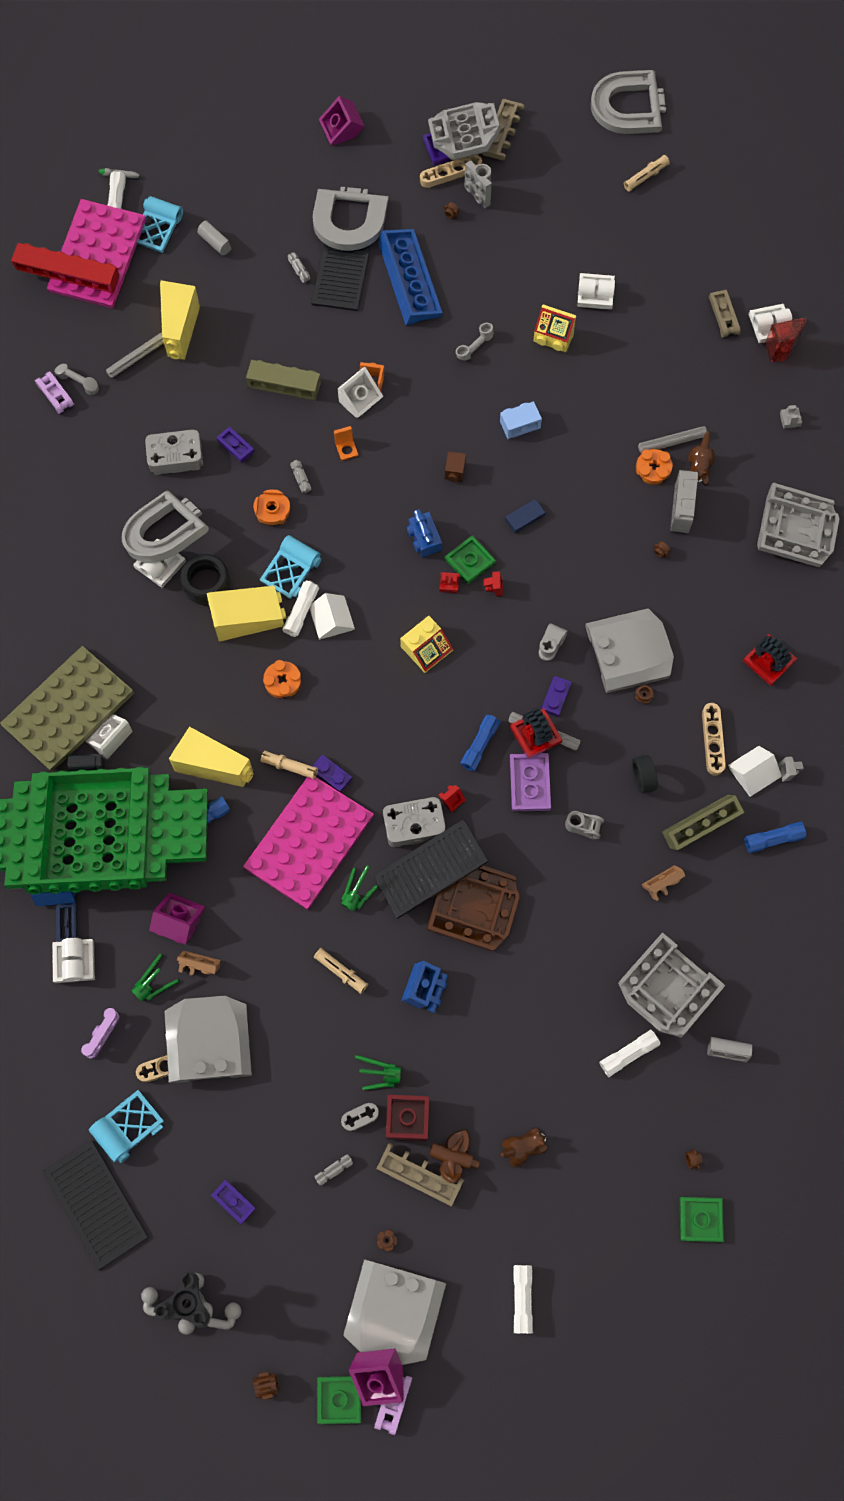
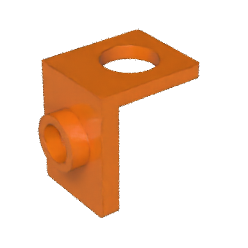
M360 362V370L366 367L371 376L379 377L378 388L381 392L384 380V365Z
M351 426L335 430V444L341 461L357 457L358 452L353 441ZM349 446L352 448V452L344 454L342 449Z

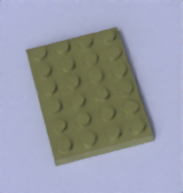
M81 646L2 720L0 725L48 770L53 772L68 758L69 754H72L134 694V691L85 647Z

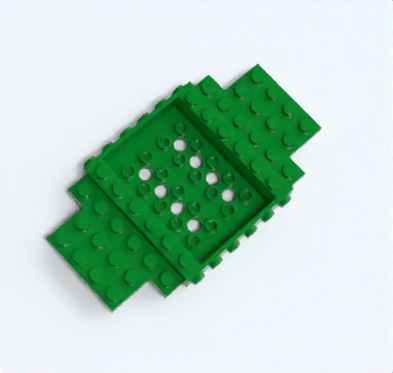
M144 767L32 773V781L14 782L12 799H0V872L6 871L4 886L6 889L24 888L26 893L37 895L44 892L57 894L63 891L77 893L83 890L97 892L102 889L116 891L122 888H130L136 890L141 887H147L148 882L166 881L167 863L207 861L208 790H170L169 774L151 775L149 768ZM109 803L117 805L113 811L106 810V806ZM70 805L78 806V809L74 813H69L67 811V808ZM108 820L116 821L115 826L112 828L105 827V823ZM67 823H77L74 829H66ZM107 837L115 839L111 845H105L104 840ZM74 839L75 844L72 847H66L64 845L65 841ZM112 854L114 858L111 862L106 863L103 861L105 855ZM67 856L74 857L73 863L69 865L64 864L63 860Z

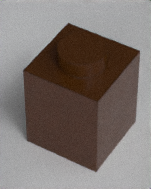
M448 451L445 479L451 482H463L466 454Z

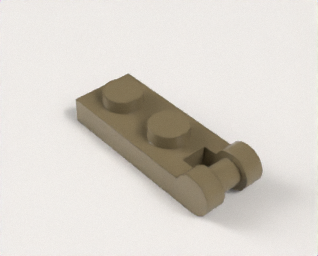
M727 290L710 293L709 299L720 328L721 337H728L729 334H740V326Z

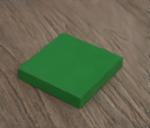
M473 535L444 557L446 562L459 573V576L468 585L496 564V560Z
M679 1197L680 1241L724 1242L723 1198Z
M317 1377V1424L361 1423V1399L352 1377Z

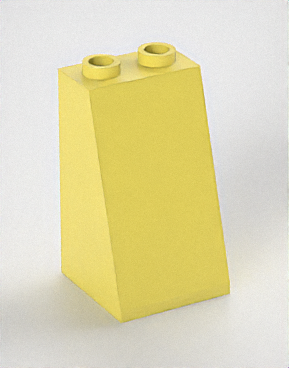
M161 281L162 338L167 356L172 359L185 360L200 308L195 286Z
M275 586L207 593L219 642L284 626L283 620L286 619L284 608L280 609L279 603L282 602L280 591L276 592Z
M191 727L188 728L169 757L170 763L177 773L244 787L246 782L249 783L254 774L248 758Z

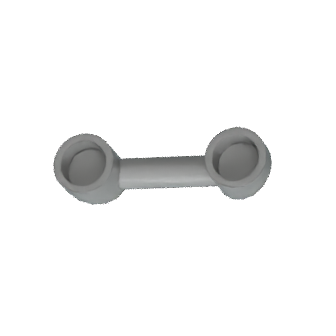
M491 323L480 325V337L469 347L466 345L457 347L456 356L458 359H471V354L484 341H489L493 337L494 330Z
M65 363L56 367L55 374L58 379L64 380L70 377L83 384L88 395H95L99 391L97 381L92 377L85 378L70 370Z

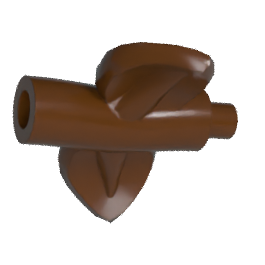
M460 1130L450 1135L447 1139L446 1147L433 1142L429 1156L443 1162L440 1167L441 1176L447 1182L453 1184L461 1179L463 1175L462 1168L469 1169L473 1167L478 1169L480 1163L479 1160L473 1159V1155L467 1154L470 1146V1137L467 1130Z

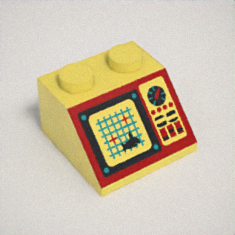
M542 305L533 341L539 345L554 348L557 351L567 352L574 334L576 315Z
M430 616L426 617L400 638L401 648L424 673L453 651L442 629Z

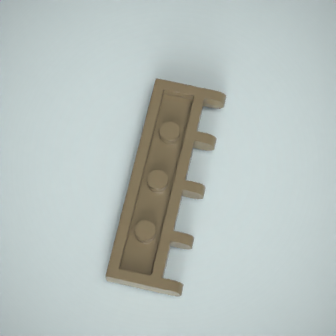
M502 99L497 112L500 132L493 141L489 152L483 153L484 156L505 160L506 155L501 153L503 148L508 149L510 147V142L506 141L508 135L515 134V129L511 128L513 122L518 123L520 121V116L516 115L517 110L523 111L525 108L524 104Z
M389 1142L376 1169L452 1207L464 1179L461 1178L457 1185L447 1182L441 1175L438 1176L426 1170L428 1161L424 1160L420 1167L407 1160L410 1152L405 1151L403 1158L390 1152L393 1144Z

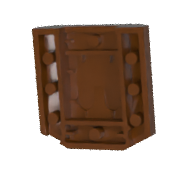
M487 866L480 867L436 895L427 930L493 952L509 935L519 901V892L515 882L516 876Z

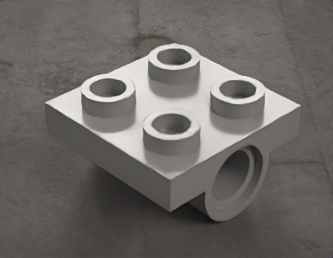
M469 161L465 164V189L472 193L477 203L487 208L491 203V168L486 164L476 166L472 161Z

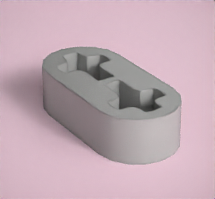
M366 1103L345 1113L341 1119L343 1128L352 1132L374 1122L379 1115L378 1108L373 1103ZM369 1107L371 1110H375L372 1118H369V1116L361 1118V1115L366 1113V1108ZM348 1116H351L352 1119L359 1116L360 1119L354 1122L355 1126L345 1125V1122L348 1121Z

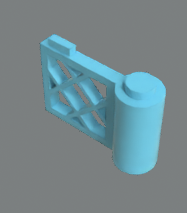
M150 196L144 201L143 208L145 211L143 215L146 216V219L147 217L154 219L155 223L147 227L144 224L141 234L146 232L149 238L139 239L137 244L163 253L176 224L182 219L183 208ZM163 224L170 225L168 230L161 232L159 226ZM157 227L160 233L150 237L148 231ZM162 237L161 246L153 244V240Z
M288 535L260 578V582L267 586H275L277 592L280 591L282 595L289 599L292 597L296 598L301 589L299 586L309 571L319 566L322 559L320 558V553ZM281 556L288 560V566L278 568L277 562ZM301 567L304 569L300 576L293 577L292 568ZM289 569L291 578L281 580L279 572ZM277 572L278 581L269 582L266 580L269 574ZM292 581L293 588L288 593L283 590L282 583Z
M137 1090L109 1114L96 1121L89 1128V1132L114 1163L118 1161L122 1163L130 1156L128 1152L150 1133L154 1136L163 1128L161 1124L164 1121L139 1090ZM137 1097L143 1103L142 1111L130 1110L131 1102ZM117 1113H126L125 1124H116L112 1117ZM129 1113L141 1114L140 1125H128ZM144 1114L153 1115L157 1120L152 1126H142ZM127 1128L139 1129L138 1137L132 1142L126 1136Z

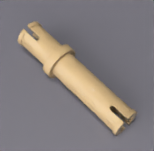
M662 155L656 161L650 162L646 168L624 182L625 189L631 191L652 175H657L659 170L669 165L668 157Z
M264 751L263 754L265 756H261L262 763L276 766V769L279 770L285 769L313 780L316 778L314 774H318L317 767L288 759L282 754L276 755Z
M320 948L314 955L315 959L340 977L344 984H349L360 994L367 988L368 983L359 978L354 970H349L324 951L323 948ZM326 960H329L331 963H333V964H334L336 967H338L339 969L335 968L332 964H330V963H329L328 961H326Z

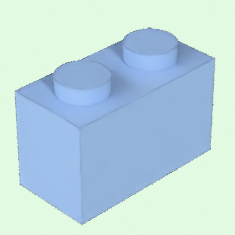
M534 401L523 403L512 409H505L500 413V423L507 439L541 428L542 418Z

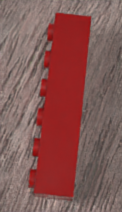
M18 243L11 260L13 266L18 271L113 294L120 277L117 267L111 263L104 264L94 259H83L78 255L71 256L61 251L54 252L44 247H34L28 243Z

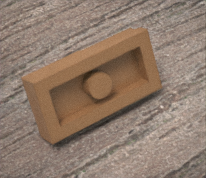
M674 865L641 885L649 891L652 899L657 901L659 900L657 896L659 890H661L663 895H668L666 886L677 884L681 878L685 877L683 869Z
M184 950L177 958L178 964H180L179 972L182 973L185 966H189L190 975H193L196 969L201 970L204 974H215L221 964L219 959Z

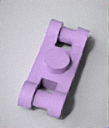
M50 371L43 378L35 380L39 389L42 390L58 414L64 412L65 408L74 406L72 399ZM63 398L64 401L59 404L58 400Z
M108 1008L104 1011L105 1019L102 1024L94 1029L92 1033L93 1038L90 1043L82 1046V1054L87 1058L93 1059L97 1056L119 1021V1014L114 1009Z
M407 1375L406 1378L403 1377V1402L381 1404L375 1429L381 1430L382 1428L388 1430L389 1434L395 1435L412 1377ZM385 1413L394 1416L392 1422L384 1419Z

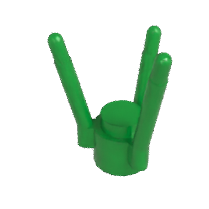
M368 865L362 872L353 891H350L356 868L352 869L345 892L341 898L343 900L341 905L351 911H355L356 908L360 909L363 903L378 889V886L375 885L361 900H359L360 896L356 894L370 868Z
M162 954L157 956L131 990L142 1002L145 999L150 1001L157 994L179 982L176 979L152 993L150 992L153 988L149 983L161 969L158 968L147 980L146 978L162 958Z
M359 1055L355 1056L358 1060L384 1067V1071L359 1070L360 1073L383 1075V1081H387L385 1083L364 1086L363 1090L394 1087V1084H400V1067Z

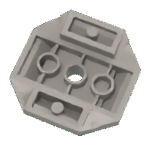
M475 102L443 110L434 118L428 119L434 147L447 155L452 161L489 152L493 141L500 132L494 103L484 104Z

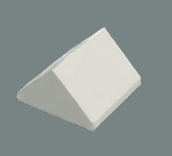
M363 367L338 388L339 402L356 418L383 397L366 367Z
M325 593L310 605L309 609L319 640L355 630L344 596Z
M112 714L85 742L108 759L133 731L125 719Z
M760 746L727 766L750 797L782 777L774 754Z

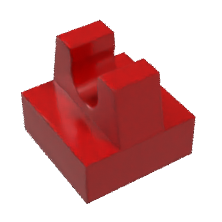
M500 571L492 572L493 577L484 579L486 592H494L496 597L503 596Z
M441 572L439 592L458 593L459 573Z
M449 785L447 787L448 791L445 794L440 793L439 797L446 808L453 812L466 799L459 787Z

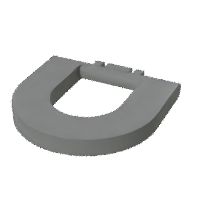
M654 70L612 73L602 78L594 87L591 97V111L596 121L612 132L621 134L661 132L660 113H666L663 88L657 89ZM649 90L652 113H619L611 107L609 99L618 92Z
M341 187L340 191L318 189L313 211V227L317 237L326 245L338 250H358L371 245L379 238L383 231L389 196L368 194V189H364L363 193H361V189L348 187L347 191H345V187ZM335 200L369 203L365 223L358 229L350 231L341 230L334 226L331 219Z
M165 491L130 517L122 531V543L128 554L135 560L158 562L178 554L206 534L209 528L198 518L202 515V512L187 498L180 501L170 491ZM173 509H176L188 520L187 523L159 541L150 542L143 539L145 531Z

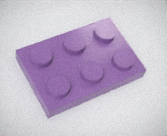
M540 753L530 759L527 758L526 754H510L512 812L551 811L548 753Z

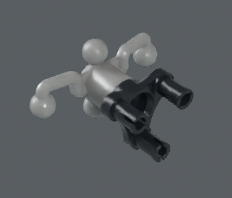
M184 1273L180 1277V1284L175 1293L156 1307H152V1304L158 1298V1292L155 1288L147 1287L141 1294V1299L144 1302L143 1310L147 1315L155 1316L162 1321L181 1319L178 1329L184 1335L191 1334L195 1326L200 1328L209 1326L225 1330L231 1329L236 1319L241 1315L240 1305L234 1302L229 1303L225 1308L227 1321L212 1318V1305L205 1302L203 1295L199 1292V1289L204 1285V1278L200 1273ZM189 1299L191 1301L190 1307L185 1308L184 1304L186 1303V1300Z

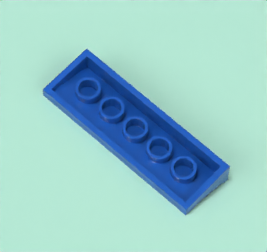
M414 229L383 230L378 244L405 325L408 326L419 321L440 318L442 310Z

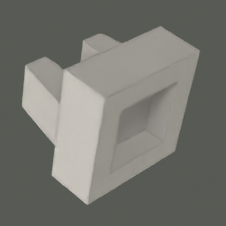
M796 405L788 406L787 409L780 411L783 429L801 427L799 408H796Z
M785 757L778 763L782 782L790 781L799 773V770L804 769L802 762H794L793 757Z

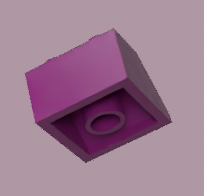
M341 96L319 118L326 137L332 146L354 139L365 127L354 102Z
M168 893L153 911L149 931L186 945L196 930L205 906Z
M396 1348L356 1353L349 1372L363 1406L403 1402V1366Z

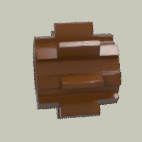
M270 1371L258 1373V1377L253 1379L257 1398L268 1400L274 1398V1394L279 1393L278 1380L275 1373L270 1374Z

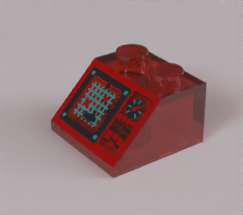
M806 317L771 325L765 342L771 362L788 359L800 340L807 321Z

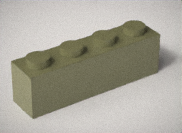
M251 360L246 376L249 388L314 401L317 399L321 385L320 373L313 370L306 371L297 367L270 364L262 360Z
M726 795L662 831V834L670 849L679 850L738 817L744 811L736 795Z

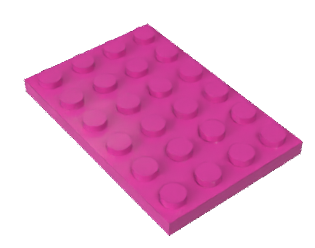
M81 199L61 252L71 256L78 255L83 259H94L100 263L115 265L120 277L114 294L55 279H50L47 287L48 292L113 309L144 227L146 216Z
M307 777L243 868L306 910H309L372 820L374 814L317 777L314 780Z

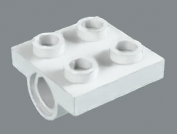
M580 273L577 307L612 309L615 276Z
M784 304L750 310L749 317L759 344L793 337L794 332L791 326L792 314L789 308L785 309Z
M176 554L158 562H141L137 560L133 565L135 569L163 588L186 563V559L180 554Z
M67 938L63 939L62 942H52L54 983L95 980L93 939Z

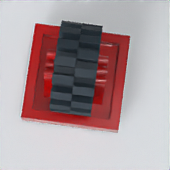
M768 634L743 659V662L771 686L796 662L797 658L786 649L785 645L781 644L780 640L777 641V638Z
M536 708L523 714L521 720L510 724L513 734L528 759L563 741L544 708L541 710Z

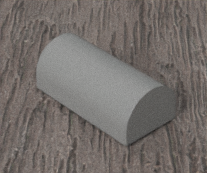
M205 220L200 224L197 231L198 234L221 255H226L232 250L228 239L208 221Z
M710 1037L707 1055L748 1062L752 1056V1044Z

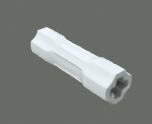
M113 171L111 173L107 205L122 209L123 191L126 182L125 174L121 171Z
M311 581L303 582L296 603L282 629L284 633L293 637L299 635L305 616L319 590L318 585Z
M649 1030L626 1047L600 1061V1065L605 1074L610 1077L643 1054L658 1047L660 1041L655 1033Z
M514 1265V1333H533L531 1314L532 1266Z

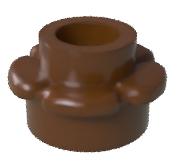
M449 202L448 205L444 206L447 217H458L460 209L455 203Z
M660 541L658 544H654V553L658 557L669 556L671 549L666 543Z
M647 685L638 687L635 691V697L639 702L649 703L651 698L654 697L652 689Z
M694 1149L686 1152L685 1158L689 1169L696 1168L698 1170L700 1168L699 1165L702 1164L700 1152H696Z
M391 1230L381 1231L377 1236V1245L381 1250L384 1249L388 1252L397 1245V1237Z

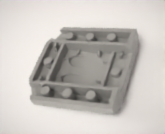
M772 483L766 498L757 543L758 550L820 567L834 551L839 524L838 513H835L834 500Z
M649 609L586 623L585 628L597 657L606 694L670 678L674 655L663 623Z
M662 932L618 984L627 1003L656 1029L682 1038L725 985L710 972L706 974L677 950L678 945Z
M227 996L184 999L165 1010L169 1083L222 1077H247L252 1075L245 1003Z
M364 1259L343 1336L360 1352L396 1348L402 1365L426 1360L446 1283Z

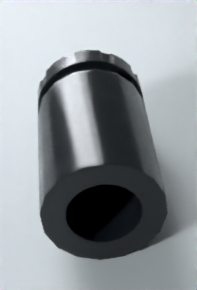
M69 754L68 756L69 772L78 770L92 771L104 769L105 767L103 754Z

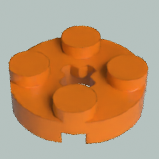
M658 449L644 450L636 463V473L642 477L645 483L653 485L660 484L668 479L673 468L669 453ZM656 464L658 467H656V470H653L652 466L649 465Z
M274 489L266 490L255 499L254 512L260 523L266 525L283 524L290 514V502L281 491ZM271 504H274L276 507L273 511L267 509V507H271Z
M277 660L266 669L263 682L271 696L283 699V697H291L298 692L301 687V674L294 664ZM285 676L287 682L278 683V678Z

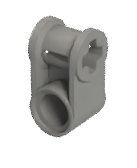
M550 623L539 645V657L544 661L552 660L559 647L563 644L568 631Z
M573 811L568 815L565 827L571 833L583 835L590 839H600L601 835L599 832L604 819L600 816ZM570 819H577L580 824L573 825Z

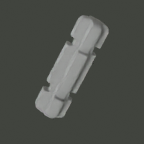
M296 253L289 254L288 260L290 264H292L297 275L300 276V280L306 283L310 280L309 273L305 271L306 269Z
M294 460L290 464L292 471L294 470V476L298 485H300L301 492L308 493L311 491V486L308 483L304 469H301V462Z
M346 1154L340 1161L337 1160L324 1169L323 1173L320 1172L315 1175L317 1183L323 1185L328 1179H332L344 1171L345 1167H350L353 1164L351 1157Z

